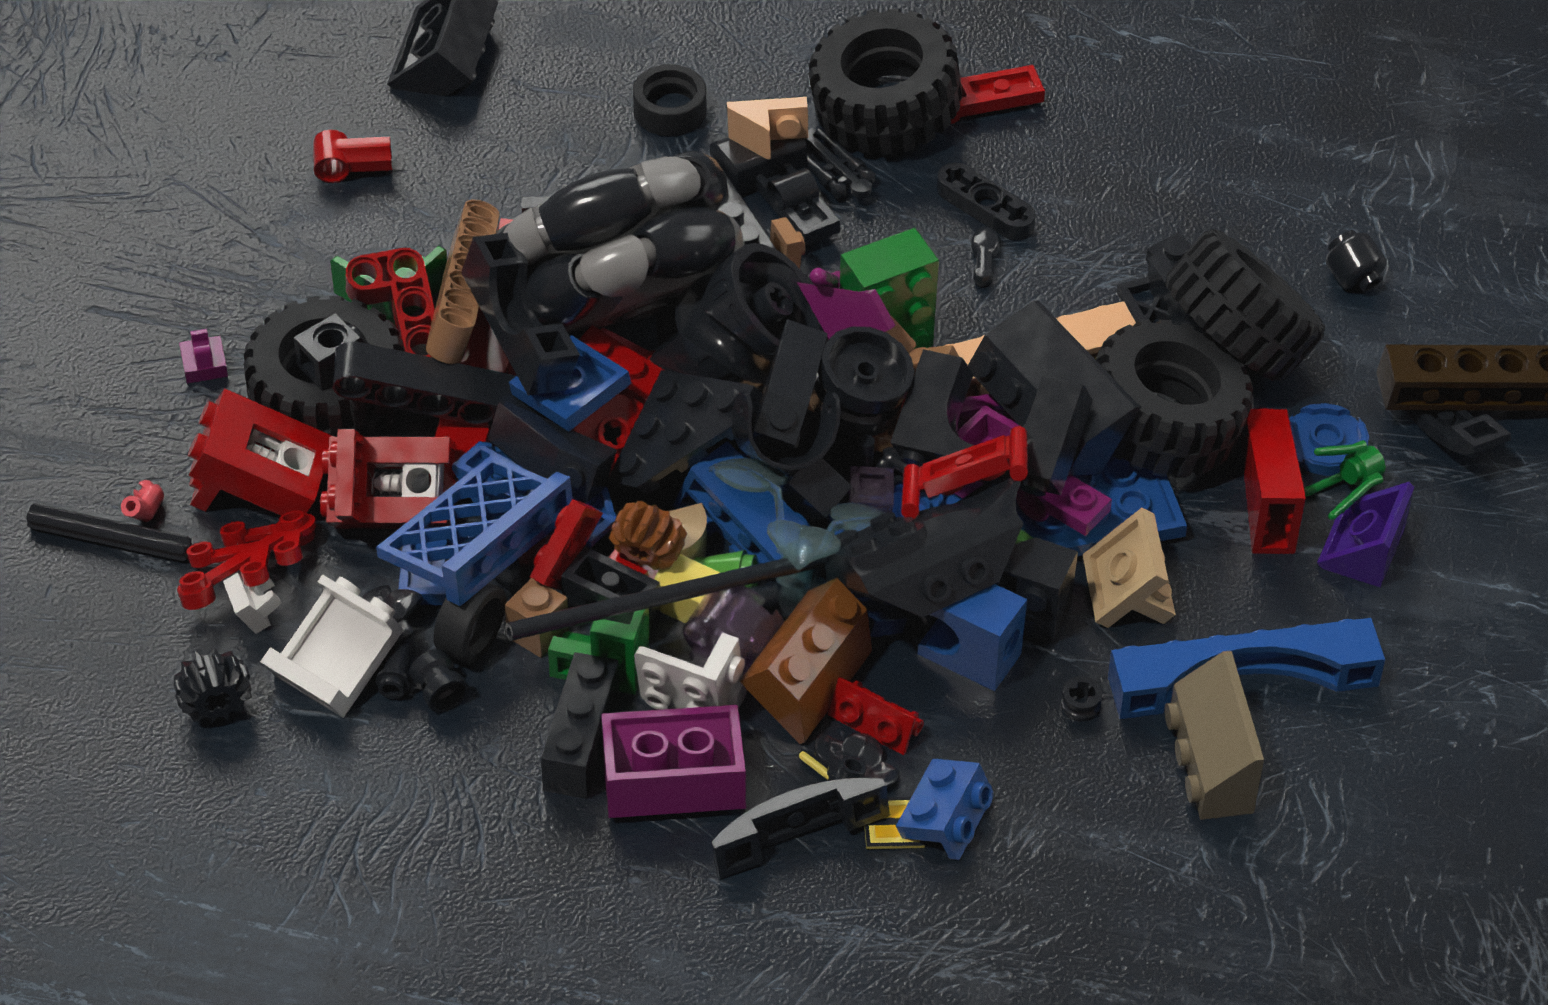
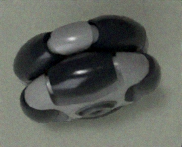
M697 151L678 153L674 157L655 158L643 161L630 168L602 171L581 178L557 191L543 204L524 211L511 223L506 224L495 233H508L512 244L527 259V301L543 326L563 324L569 336L572 335L577 339L592 325L598 329L602 327L607 329L615 323L622 322L623 325L661 312L669 307V302L677 299L683 290L705 274H714L723 260L745 244L741 228L736 220L724 212L718 211L725 200L728 188L724 171L715 159L706 153Z

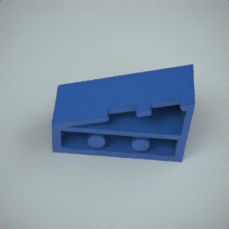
M726 441L711 452L709 456L690 468L672 505L673 508L680 509L702 503L707 516V534L710 536L714 532L719 533L732 543L729 546L730 552L746 550L750 555H757L759 564L791 557L796 553H803L815 535L810 530L807 520L801 514L794 512L782 500L778 489L772 483L765 481L752 467L749 458L742 451L736 450L729 441Z

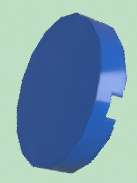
M1321 403L1301 408L1299 414H1296L1294 417L1292 415L1289 418L1299 467L1310 473L1323 476H1332L1339 473L1340 464L1344 461L1346 455L1316 456L1314 450L1319 447L1352 445L1361 440H1364L1368 446L1369 434L1365 423L1360 418L1357 421L1354 417L1350 416L1351 411L1338 405Z

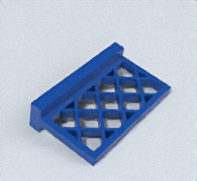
M490 455L376 547L377 556L444 587L447 601L461 606L555 528L558 514L573 499L570 477L556 471L547 479ZM493 472L508 478L506 480L482 483ZM533 489L527 496L515 497L516 491ZM510 492V498L484 502V496ZM479 497V502L453 506L460 499ZM506 512L499 519L487 521L486 515ZM473 516L482 517V521L480 522L465 523L456 525L455 519L458 518H466ZM450 520L451 526L425 529L431 522ZM477 536L470 543L458 544L457 538ZM453 540V545L427 548L426 542ZM421 543L422 547L419 550L404 552L398 550L403 545ZM449 559L443 565H441L442 569L428 563L431 561Z

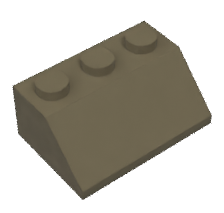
M1223 651L1175 683L1171 703L1165 704L1167 727L1169 730H1175L1177 735L1175 741L1176 759L1179 766L1186 767L1188 774L1185 778L1187 798L1190 803L1196 802L1200 820L1254 813L1264 757L1232 651Z

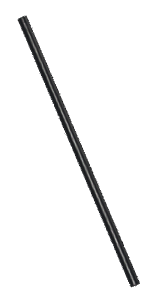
M827 548L508 622L505 624V634L509 641L825 567Z

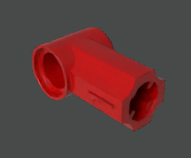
M324 130L315 136L313 142L314 174L321 181L335 183L344 180L349 175V172L392 170L390 137L348 138L343 132L338 130Z

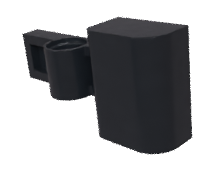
M729 136L710 144V154L714 155L738 193L742 195L757 189L781 218L787 217L795 231H799L802 234L805 246L840 233V220L819 197L817 183L812 173L808 170L807 143L804 138L770 140L771 159H765L731 140Z

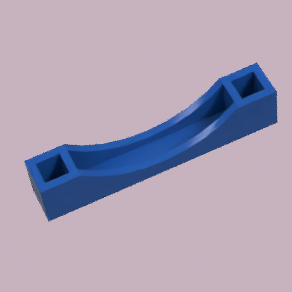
M1371 618L1343 619L1332 623L1302 624L1292 628L1276 630L1261 629L1252 633L1228 636L1214 635L1203 639L1173 640L1163 644L1139 647L1127 646L1122 649L1111 650L1108 680L1119 719L1163 714L1165 712V704L1171 703L1174 684L1223 651H1232L1239 675L1274 674L1292 676L1317 683L1335 692L1379 687L1385 657Z

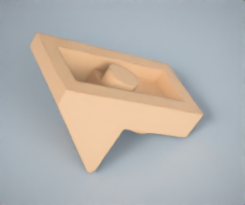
M807 97L727 102L729 138L765 159H771L770 140L809 138Z

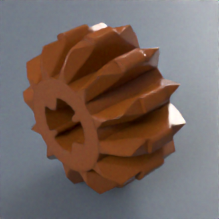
M637 501L636 503H626L624 508L619 511L611 527L612 531L609 539L615 545L614 548L617 552L627 556V560L638 562L640 566L646 565L653 570H659L660 568L670 569L673 562L678 559L685 545L684 541L687 532L682 527V522L670 516L669 511L659 509L656 504L650 506L643 501Z

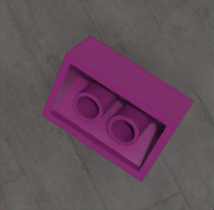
M738 705L601 714L608 818L746 809V770Z

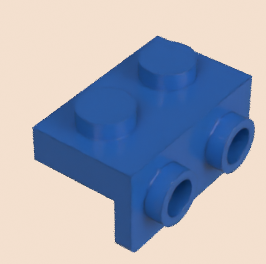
M932 759L896 824L901 838L940 842L949 859L959 860L967 845L972 841L975 830L993 799L992 786L988 782L980 763Z

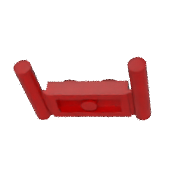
M1022 426L1013 427L1008 436L1002 435L926 462L921 467L916 464L907 465L903 472L901 506L903 517H912L914 519L918 516L920 490L925 489L928 498L939 494L947 496L960 491L965 485L981 479L983 481L994 480L1002 476L1009 469L1013 480H1024L1028 475L1026 429Z

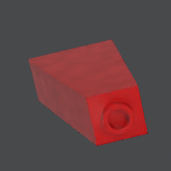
M1251 409L1240 434L1252 554H1295L1306 498L1287 409Z

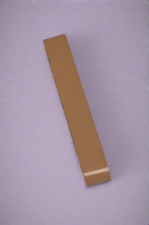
M471 199L467 200L464 204L452 239L428 335L427 353L434 359L448 364H456L463 359L477 318L479 305L461 271L473 237L496 233L500 216L499 211L496 207L485 201Z

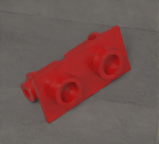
M842 677L838 678L828 716L860 733L873 736L879 743L902 755L906 754L911 734L915 737L918 736L924 726V720L919 718V713L914 710L910 712L893 702L885 701L883 697L862 687V683L857 680L851 683Z

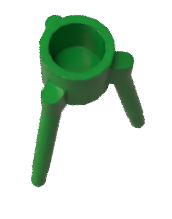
M1364 440L1352 445L1316 448L1314 450L1316 456H1346L1340 464L1339 473L1305 487L1304 491L1305 497H1308L1344 480L1349 484L1358 485L1359 487L1328 514L1330 520H1335L1372 487L1383 483L1382 476L1386 468L1385 460L1377 448L1367 446Z

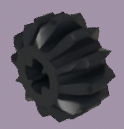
M214 648L209 655L205 656L196 652L195 660L193 662H181V672L174 675L175 697L179 708L182 709L183 713H188L193 722L205 718L210 725L216 718L224 717L229 720L232 711H244V701L252 698V688L249 682L250 675L247 666L243 664L242 660H238L232 651L220 654Z

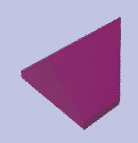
M797 282L824 332L828 333V339L837 331L852 326L872 327L883 332L896 326L876 289L858 292Z

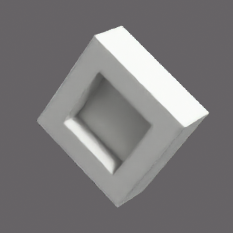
M239 573L223 581L235 614L255 634L271 625L267 616L280 606L281 600L272 590L264 594L266 590L275 586L270 578L265 583L253 587L244 585L242 576Z

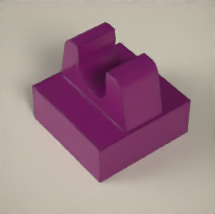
M207 329L190 331L191 341L179 342L187 384L228 377L220 336L208 337Z

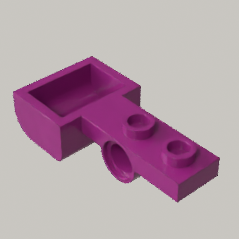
M984 405L958 430L960 439L969 444L977 445L1002 435L1008 436L1011 429L1019 425ZM1067 476L1061 495L1046 492L1045 496H1035L1023 491L1019 486L1016 496L1018 506L1032 520L1043 522L1051 515L1084 536L1110 512L1112 503L1111 498L1073 476ZM982 480L965 485L955 494L964 498L986 483Z

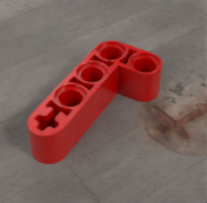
M399 248L353 258L346 267V293L351 300L355 299L367 305L390 301L395 325L399 331V337L403 340L404 351L415 354L412 351L415 345L427 344L435 311L422 256L416 250ZM400 268H410L416 274L410 278H401L395 272ZM360 275H368L375 281L370 285L362 286L357 284L354 279ZM409 306H418L424 310V313L417 317H411L404 313L403 310Z

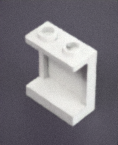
M322 575L317 582L324 589L323 593L281 653L270 647L260 662L275 677L344 718L404 629L393 618L396 611L385 602L376 597H373L371 602H368L359 596L361 590L343 577L339 576L337 581L334 582Z

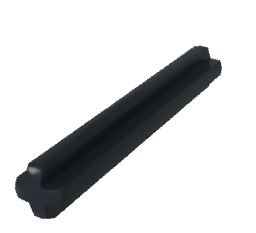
M37 503L30 506L26 515L27 526L31 529L183 562L188 560L186 551L192 545V539L189 536Z

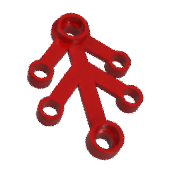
M293 510L280 516L276 524L246 529L243 522H231L220 529L224 548L213 549L210 542H199L191 545L186 551L191 567L202 568L213 563H223L206 574L201 571H195L185 574L180 578L177 592L182 607L187 610H196L210 605L216 599L213 586L240 570L244 585L253 587L265 583L270 578L267 567L272 549L274 550L277 563L281 566L292 565L300 561L303 557L300 546L311 542L315 538L314 530L317 526L315 517L301 510Z

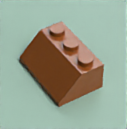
M838 578L809 590L739 681L799 744L805 743L828 712L838 678L842 677L850 682L872 652L866 607Z

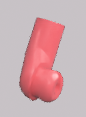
M142 480L138 483L142 488L139 491L134 489V496H128L122 501L121 510L125 516L149 522L153 519L163 502L164 493L159 484H153L150 480Z

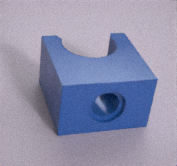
M994 584L929 614L939 619L935 621L918 644V655L995 691L1022 653L1027 599Z

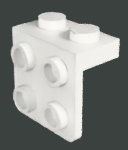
M722 632L703 668L643 646L639 647L634 655L640 696L648 705L657 710L738 705L739 708L745 698L747 689L739 682L743 677L745 660L741 658L739 638Z

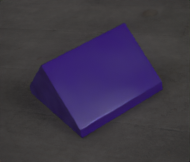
M1406 482L1364 495L1335 519L1317 564L1324 570L1381 588L1406 527L1414 486L1410 482Z

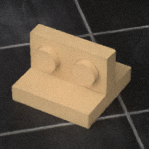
M1140 508L1082 554L1095 622L1107 628L1131 610L1162 624H1165L1176 615L1155 514Z

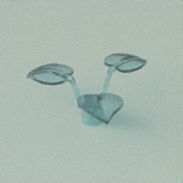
M752 458L728 459L715 463L709 468V472L713 471L720 480L733 488L747 492L769 491L773 495L776 521L768 524L767 534L777 547L776 552L781 554L780 559L787 558L797 570H801L814 560L838 552L841 547V541L834 535L836 531L844 529L845 531L857 530L858 532L871 526V519L884 514L883 511L868 505L844 503L832 507L830 516L834 521L830 523L827 530L800 525L784 520L782 490L779 486L786 484L788 477L779 468L769 466ZM814 569L776 578V581L790 589H808L811 585Z

